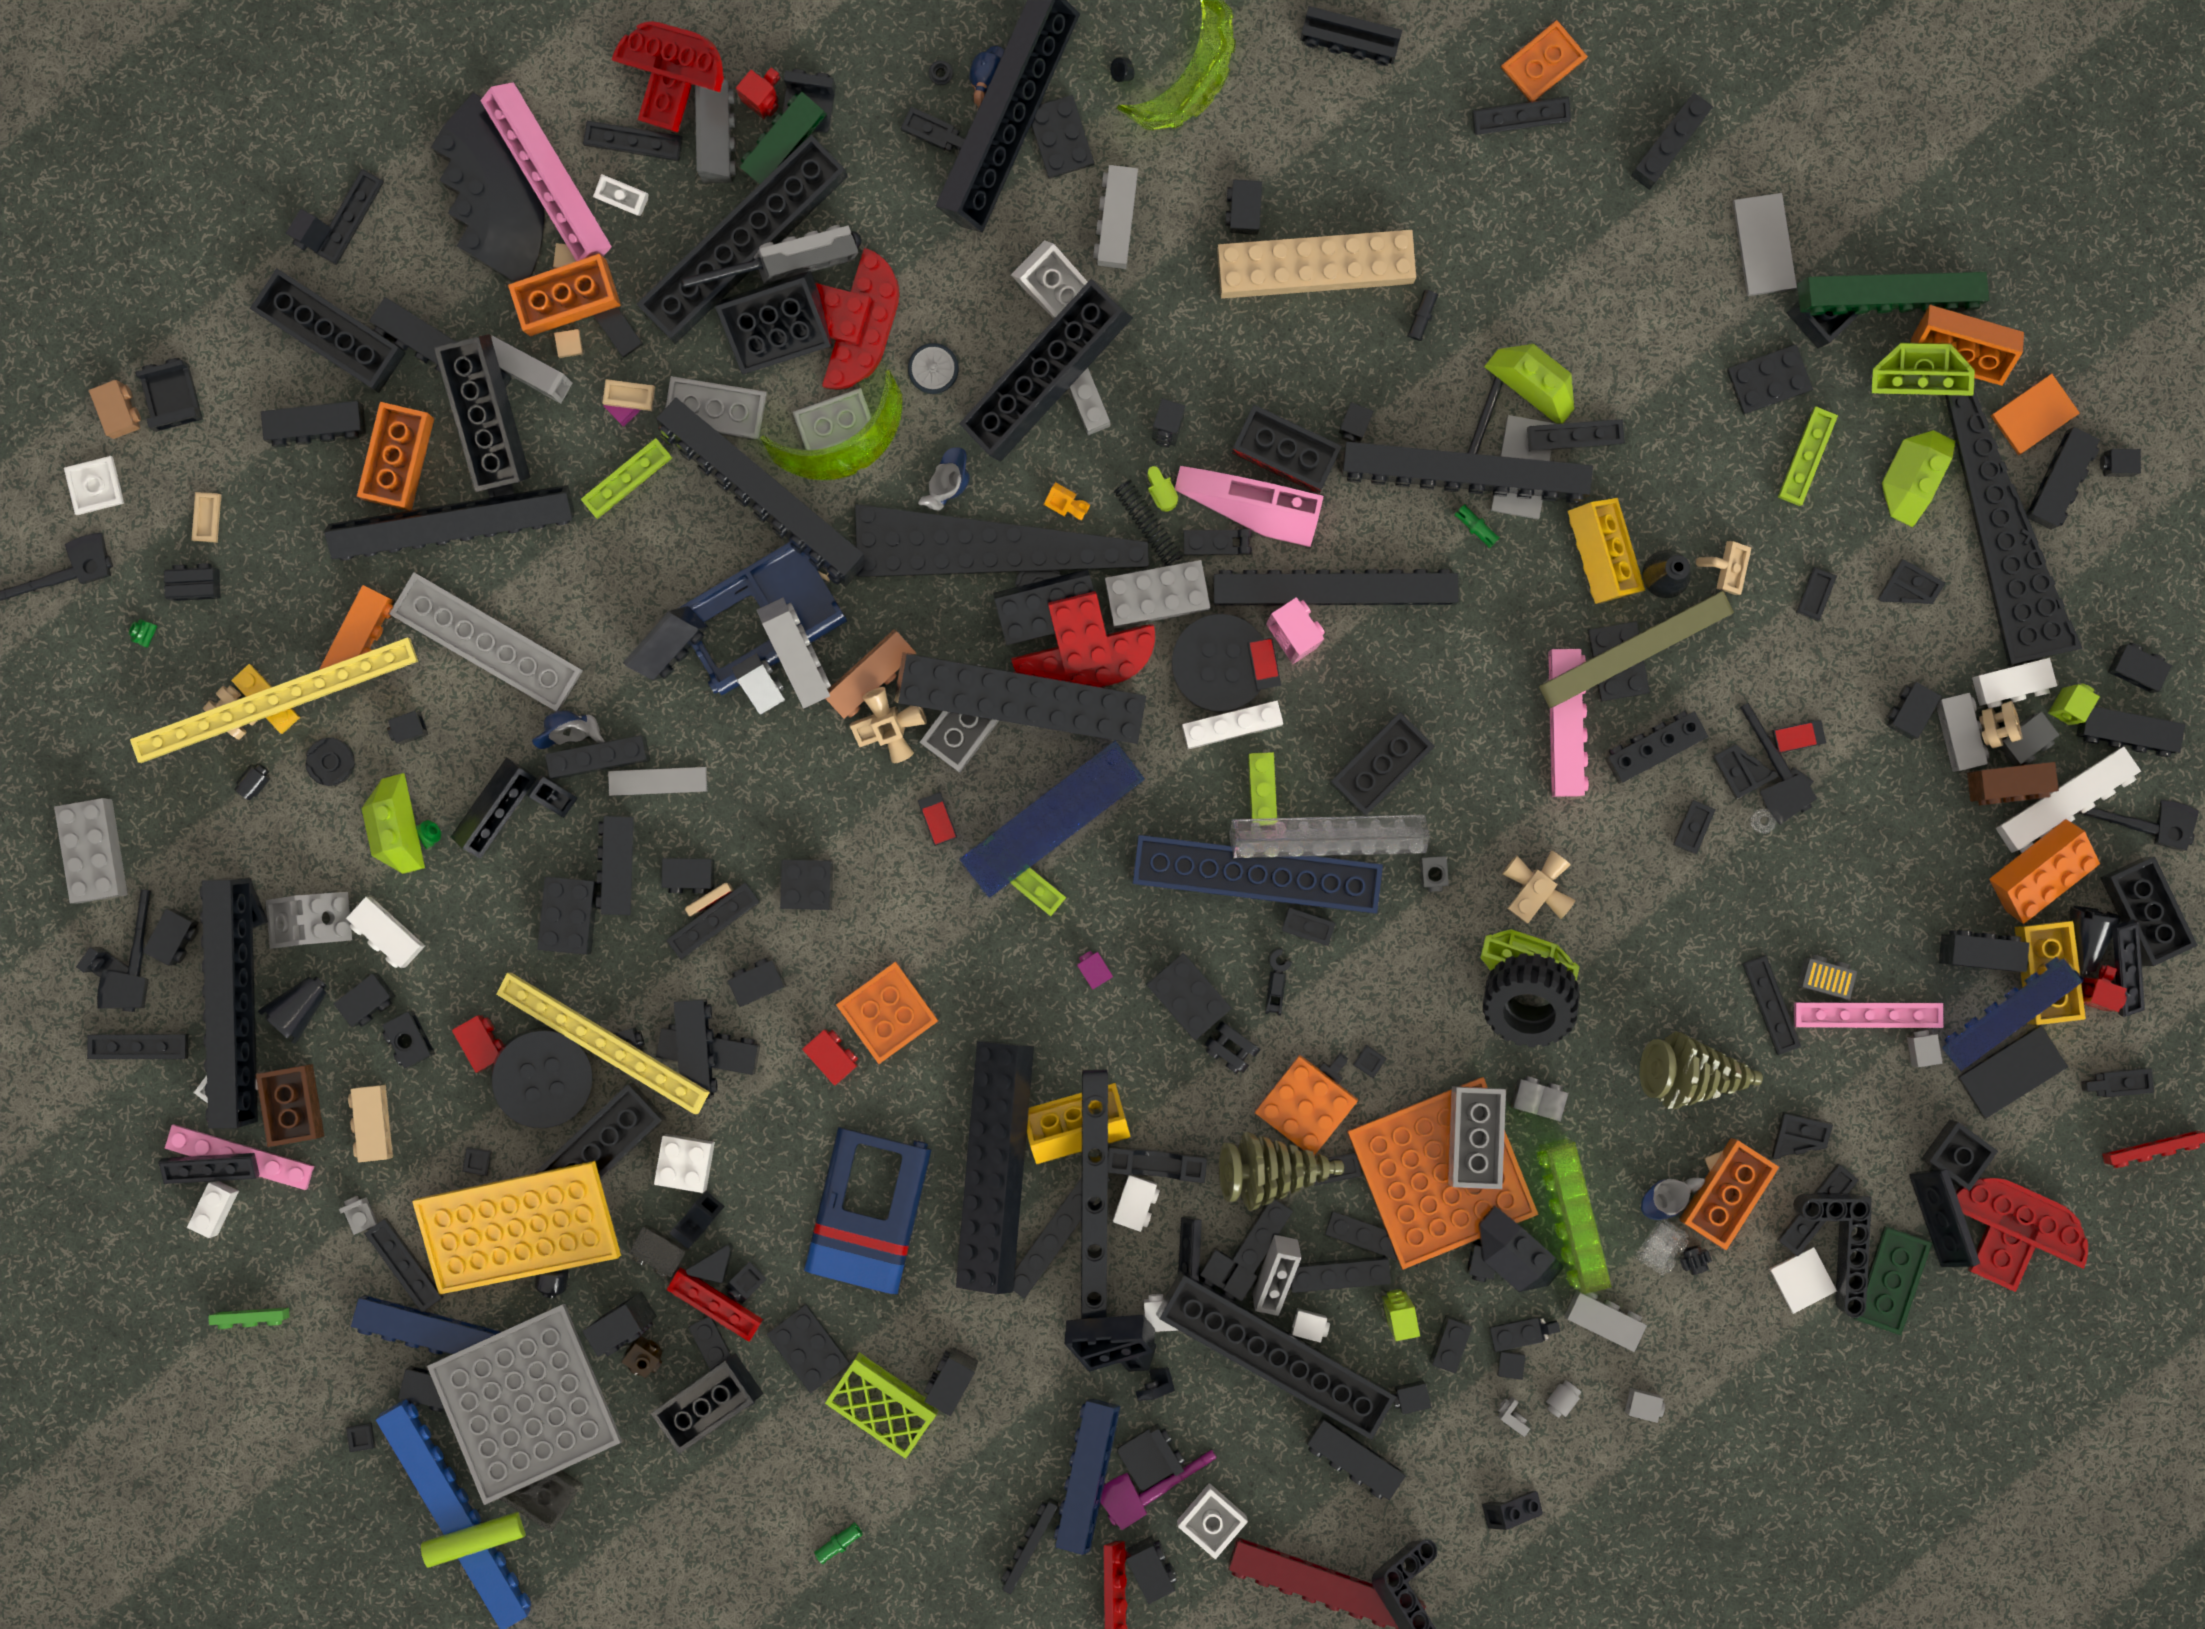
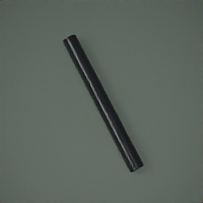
M1496 376L1468 453L1478 454L1503 385V381Z

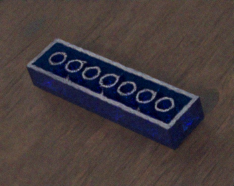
M1115 740L961 857L959 862L989 900L1140 785L1145 778Z

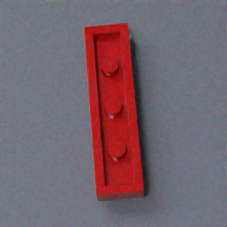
M2193 1131L2103 1153L2104 1163L2113 1165L2114 1168L2128 1166V1161L2137 1159V1162L2152 1160V1155L2156 1154L2169 1156L2176 1154V1150L2181 1148L2185 1150L2200 1148L2199 1144L2205 1143V1132Z
M681 1267L666 1289L748 1342L753 1338L763 1321L761 1317L699 1278L688 1275L686 1270Z
M1113 1541L1104 1545L1105 1629H1127L1125 1541Z

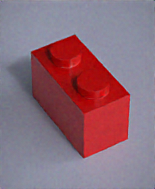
M478 1015L452 1030L475 1073L492 1066L497 1054L504 1046L501 1039L498 1038L496 1040L492 1033L494 1026L488 1017L484 1018L483 1015Z
M824 1029L802 1050L835 1086L858 1066L855 1062L858 1057L850 1048L845 1050L839 1044L842 1039L834 1030L829 1032L827 1029Z

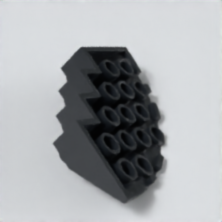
M473 92L442 127L431 148L438 156L450 162L439 181L446 188L458 194L448 212L455 221L467 227L457 247L462 253L515 283L531 277L543 240L544 206L480 101L482 98Z

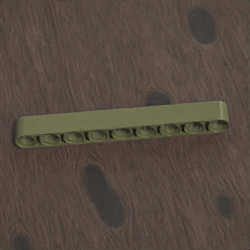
M1721 591L1538 687L1548 707H1555L1733 614L1734 610L1724 591Z

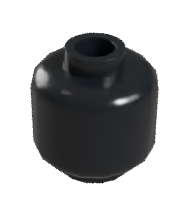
M563 1269L536 1275L535 1288L542 1293V1296L555 1298L566 1290L569 1270Z

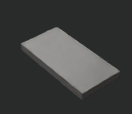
M1782 193L1734 200L1733 207L1747 296L1795 290L1797 286Z
M671 376L666 407L677 397L718 433L759 440L767 392Z
M1508 415L1500 456L1550 461L1551 450L1529 452L1527 427L1556 423ZM1513 493L1507 494V497L1493 496L1491 511L1539 519L1543 501L1541 500L1542 496H1532L1531 499L1517 498V494Z

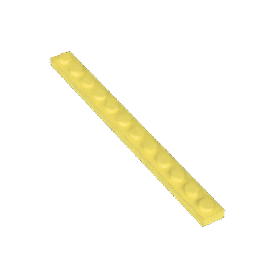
M405 638L132 738L130 741L138 763H143L416 663L418 659L411 639Z

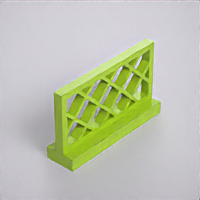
M860 1352L825 1402L826 1405L905 1459L939 1411L924 1402L926 1398ZM852 1371L861 1377L863 1385L850 1387L848 1377ZM878 1388L882 1391L883 1399L871 1401L868 1389ZM864 1390L866 1402L854 1404L852 1392ZM847 1392L850 1405L840 1406L833 1399L837 1394ZM889 1403H900L903 1413L891 1415ZM884 1404L887 1416L874 1418L872 1405ZM867 1406L870 1419L860 1420L856 1417L855 1408ZM917 1415L925 1420L922 1427L911 1429L910 1416ZM905 1418L907 1430L894 1432L892 1419ZM888 1420L890 1433L881 1434L876 1431L875 1422ZM908 1434L910 1444L906 1450L897 1445L895 1436Z

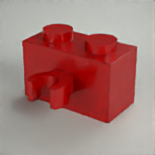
M772 67L767 71L764 78L750 70L736 87L741 102L762 119H765L767 115L772 116L779 107L777 104L779 100L773 86L777 84L781 77L778 76L779 73Z
M2102 965L2099 970L2098 979H2081L2085 1005L2102 1011L2119 1012L2123 1008L2127 998L2125 995L2127 988L2111 983L2117 968Z

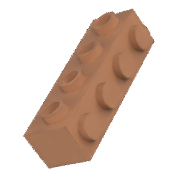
M894 629L828 689L830 696L825 699L844 719L847 716L851 718L860 710L859 705L864 701L863 695L879 688L883 683L885 685L889 684L897 676L895 672L900 669L902 652L916 654V652Z

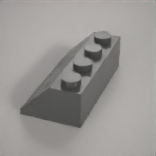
M726 80L722 83L720 93L695 86L697 172L703 183H732V175L737 174L736 161H732V152H736V139L731 137V128L736 127L735 113H731V104H735V90L731 89Z

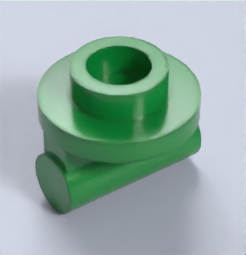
M142 619L138 620V622H133L128 633L131 636V641L148 648L157 625Z
M426 820L416 826L418 837L426 850L434 846L441 839V830L436 823Z

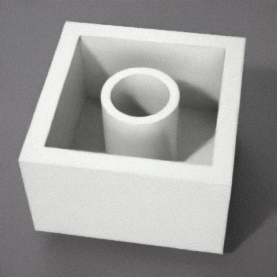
M671 1134L663 1135L654 1185L700 1193L707 1190L715 1142Z
M1210 1483L1177 1520L1178 1527L1215 1560L1248 1522L1247 1516Z

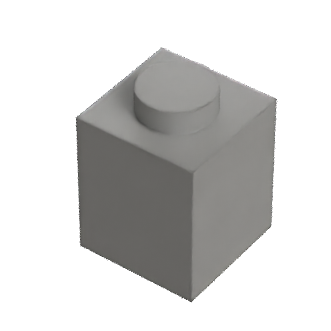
M1929 1030L1914 1031V1036L1907 1037L1913 1067L1943 1064L1938 1034H1929Z
M1630 1388L1625 1412L1629 1416L1658 1423L1659 1417H1662L1665 1411L1663 1398L1657 1394Z

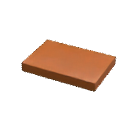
M1556 20L1502 64L1501 68L1529 101H1536L1587 59L1588 56Z
M2050 374L1993 413L1991 417L2015 452L2020 455L2080 413L2053 374Z

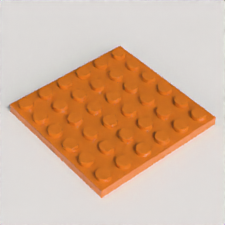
M1484 1077L1460 1085V1087L1488 1088ZM1452 1089L1347 1131L1402 1270L1480 1239L1478 1224L1494 1205L1516 1223L1538 1215L1505 1130L1502 1189L1461 1188L1448 1185Z

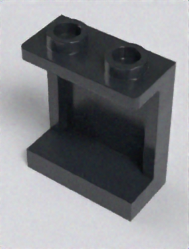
M180 358L168 359L165 361L166 364L159 366L156 364L146 365L142 367V370L135 372L136 377L141 380L150 418L146 419L148 427L155 432L203 420L189 364L180 360Z

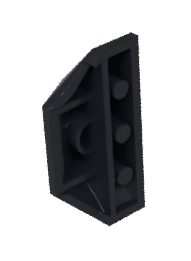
M1495 1205L1479 1222L1483 1261L1518 1292L1549 1286L1564 1268L1555 1256Z

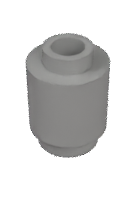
M1567 1380L1563 1384L1559 1383L1546 1401L1549 1404L1547 1410L1558 1418L1561 1415L1566 1417L1580 1399L1578 1396L1581 1391Z

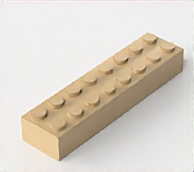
M1412 230L1218 244L1217 248L1221 299L1414 284L1416 279Z

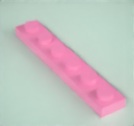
M1794 1002V1027L1943 1028V1003Z
M175 1124L171 1126L165 1149L188 1156L255 1153L259 1177L307 1190L314 1166Z

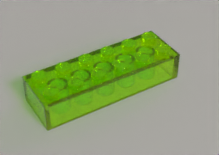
M1566 1138L1539 1145L1540 1151L1537 1152L1539 1165L1543 1166L1546 1175L1543 1176L1545 1189L1549 1190L1552 1199L1549 1200L1551 1213L1555 1214L1558 1219V1223L1555 1224V1230L1558 1238H1561L1564 1243V1247L1561 1248V1254L1564 1262H1567L1570 1267V1271H1567L1570 1286H1573L1581 1294L1612 1288L1576 1143Z

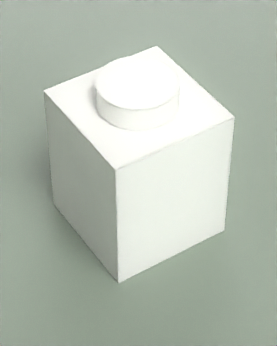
M1297 1308L1291 1333L1294 1336L1321 1343L1322 1337H1327L1330 1323L1327 1322L1325 1315Z

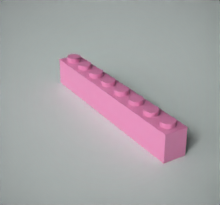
M514 82L491 87L480 101L575 260L579 261L597 254L604 256L612 246Z

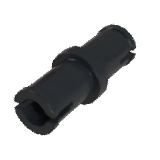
M1430 290L1423 291L1419 307L1413 313L1415 317L1407 335L1408 337L1422 341L1428 321H1431L1433 317L1431 313L1439 296L1437 293Z

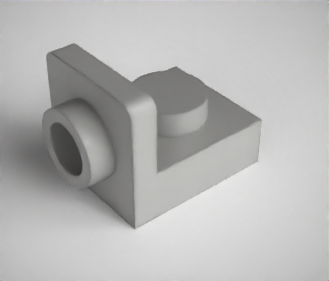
M358 1196L344 1201L345 1207L339 1209L340 1214L345 1213L354 1235L378 1224L367 1197L359 1200Z
M1512 1396L1509 1400L1504 1399L1498 1407L1500 1413L1497 1416L1525 1437L1530 1430L1525 1425L1527 1420L1516 1411L1513 1415L1511 1414L1519 1402Z

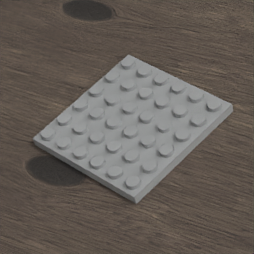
M565 1304L427 1366L484 1505L622 1443L620 1434Z

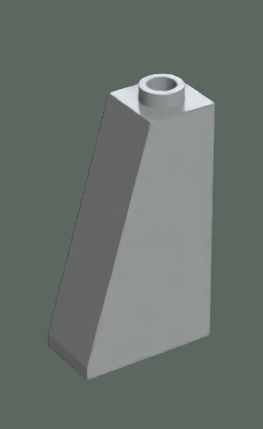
M492 336L500 370L556 402L562 403L573 384L563 373Z

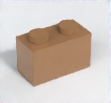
M114 380L89 390L106 436L115 439L141 429L138 423L141 421V416L137 408L132 407L130 399L133 396L127 385Z

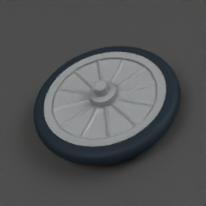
M929 343L922 345L913 352L909 359V378L913 385L924 393H942L948 390L958 377V360L955 354L942 344Z

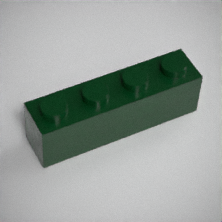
M803 92L799 95L795 94L787 103L788 109L783 114L779 113L772 121L773 127L769 132H763L756 141L758 145L752 152L749 150L741 159L742 164L740 168L758 184H761L811 135L827 115L823 109Z

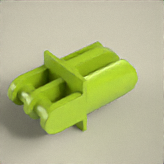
M1150 467L1147 476L1152 486L1148 488V492L1161 511L1168 512L1173 510L1178 503V494L1171 482V478L1169 477L1164 480L1158 467Z

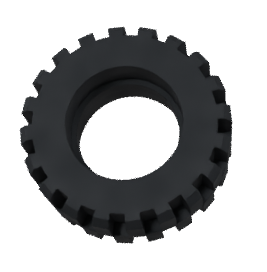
M1527 953L1519 954V957L1516 958L1515 956L1508 957L1505 962L1501 961L1495 965V969L1491 970L1488 975L1482 1006L1485 1020L1497 1035L1501 1034L1502 1039L1508 1042L1510 1040L1514 1041L1515 1045L1522 1046V1044H1525L1528 1047L1542 1045L1544 1047L1550 1045L1552 1041L1556 1043L1562 1040L1563 1036H1567L1576 1024L1580 998L1579 984L1575 980L1574 974L1570 970L1567 971V967L1561 962L1556 963L1555 959L1549 956L1544 958L1541 957V954L1534 953V956H1528ZM1522 994H1532L1546 999L1549 1004L1532 1007L1517 1002L1513 997Z

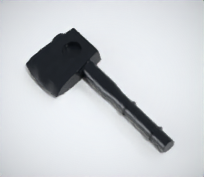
M89 534L66 543L65 547L72 567L11 588H4V590L0 591V601L9 600L24 593L35 592L37 589L57 585L78 578L80 584L84 585L111 576L110 568L113 567L111 557L107 555L103 534Z
M1746 703L1740 709L1782 779V782L1760 791L1768 810L1781 825L1801 811L1803 813L1812 808L1811 803L1817 797L1802 773L1796 776L1792 774L1782 755L1776 749L1769 738L1770 736H1768L1757 718L1756 713H1754L1750 704Z
M2161 800L2157 823L2119 815L2094 807L2085 813H2082L2081 810L2077 813L2155 835L2154 844L2183 852L2194 841L2195 835L2193 832L2199 810L2182 803Z
M150 890L140 891L128 974L107 970L102 971L97 993V1009H122V1011L135 1012V1009L145 1008L149 979L140 977L144 950L145 931H147L146 922L150 904Z

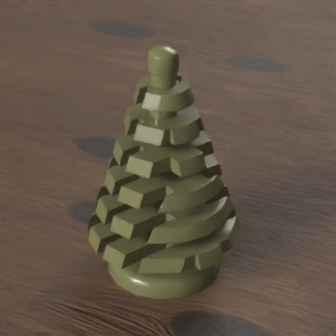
M1677 1031L1666 1037L1665 1040L1653 1039L1647 1044L1642 1053L1639 1073L1644 1093L1650 1098H1659L1660 1102L1663 1101V1106L1667 1109L1673 1108L1672 1110L1681 1108L1684 1105L1689 1106L1711 1098H1718L1721 1093H1735L1736 1090L1747 1089L1749 1085H1760L1763 1081V1075L1760 1071L1750 1070L1744 1063L1736 1062L1737 1060L1731 1057H1725V1054Z
M1250 1132L1243 1133L1239 1148L1234 1143H1223L1219 1155V1180L1225 1201L1234 1202L1241 1194L1244 1205L1249 1211L1259 1208L1261 1204H1270L1274 1199L1285 1198L1289 1190H1291V1194L1299 1192L1303 1185L1304 1188L1315 1185L1316 1178L1320 1183L1328 1180L1329 1174L1341 1175L1344 1172V1164L1341 1160L1329 1162L1327 1156L1317 1154L1315 1159L1313 1151L1303 1150L1301 1154L1297 1146L1289 1145L1286 1147L1285 1144L1279 1141L1272 1143L1269 1138L1263 1136L1257 1138L1255 1134Z

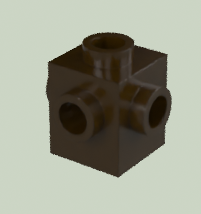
M640 1336L624 1352L621 1362L633 1374L641 1375L646 1379L650 1372L655 1373L661 1366L663 1361L660 1358L663 1350L660 1349V1346L655 1341L647 1340Z

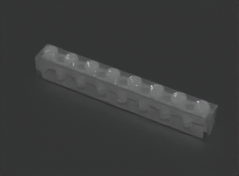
M1425 815L1232 819L1229 837L1233 858L1426 853L1430 834Z

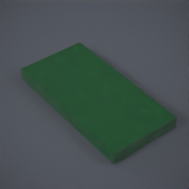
M1884 1226L1868 1273L1866 1310L1862 1316L1853 1319L1902 1335L1932 1242Z

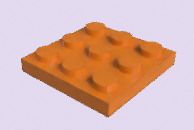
M897 962L891 964L836 1004L878 1064L939 1021Z
M1299 1054L1255 1110V1114L1302 1150L1313 1151L1315 1156L1358 1102V1099Z

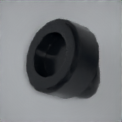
M1118 57L1112 61L1110 71L1115 81L1127 82L1134 79L1135 71L1129 58Z

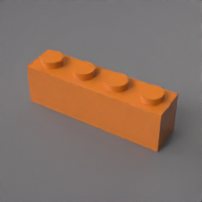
M362 585L319 670L372 651L370 647L373 641H377L383 632V627H381L383 621L391 616L389 613L393 608L394 600Z

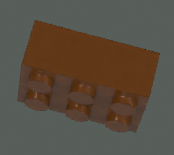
M2055 762L1967 773L1970 801H1978L1979 806L2002 803L2001 798L2003 803L2026 800V795L2027 800L2051 797L2050 792L2059 791Z
M313 1064L256 1074L267 1147L325 1137Z

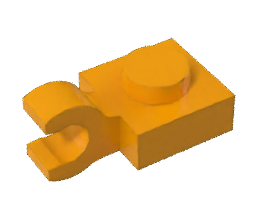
M1056 482L1044 503L1045 506L1064 517L1069 512L1080 520L1083 519L1090 507V504L1083 500H1074L1076 494Z

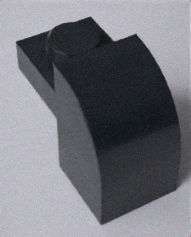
M706 1191L669 1234L689 1249L725 1206Z

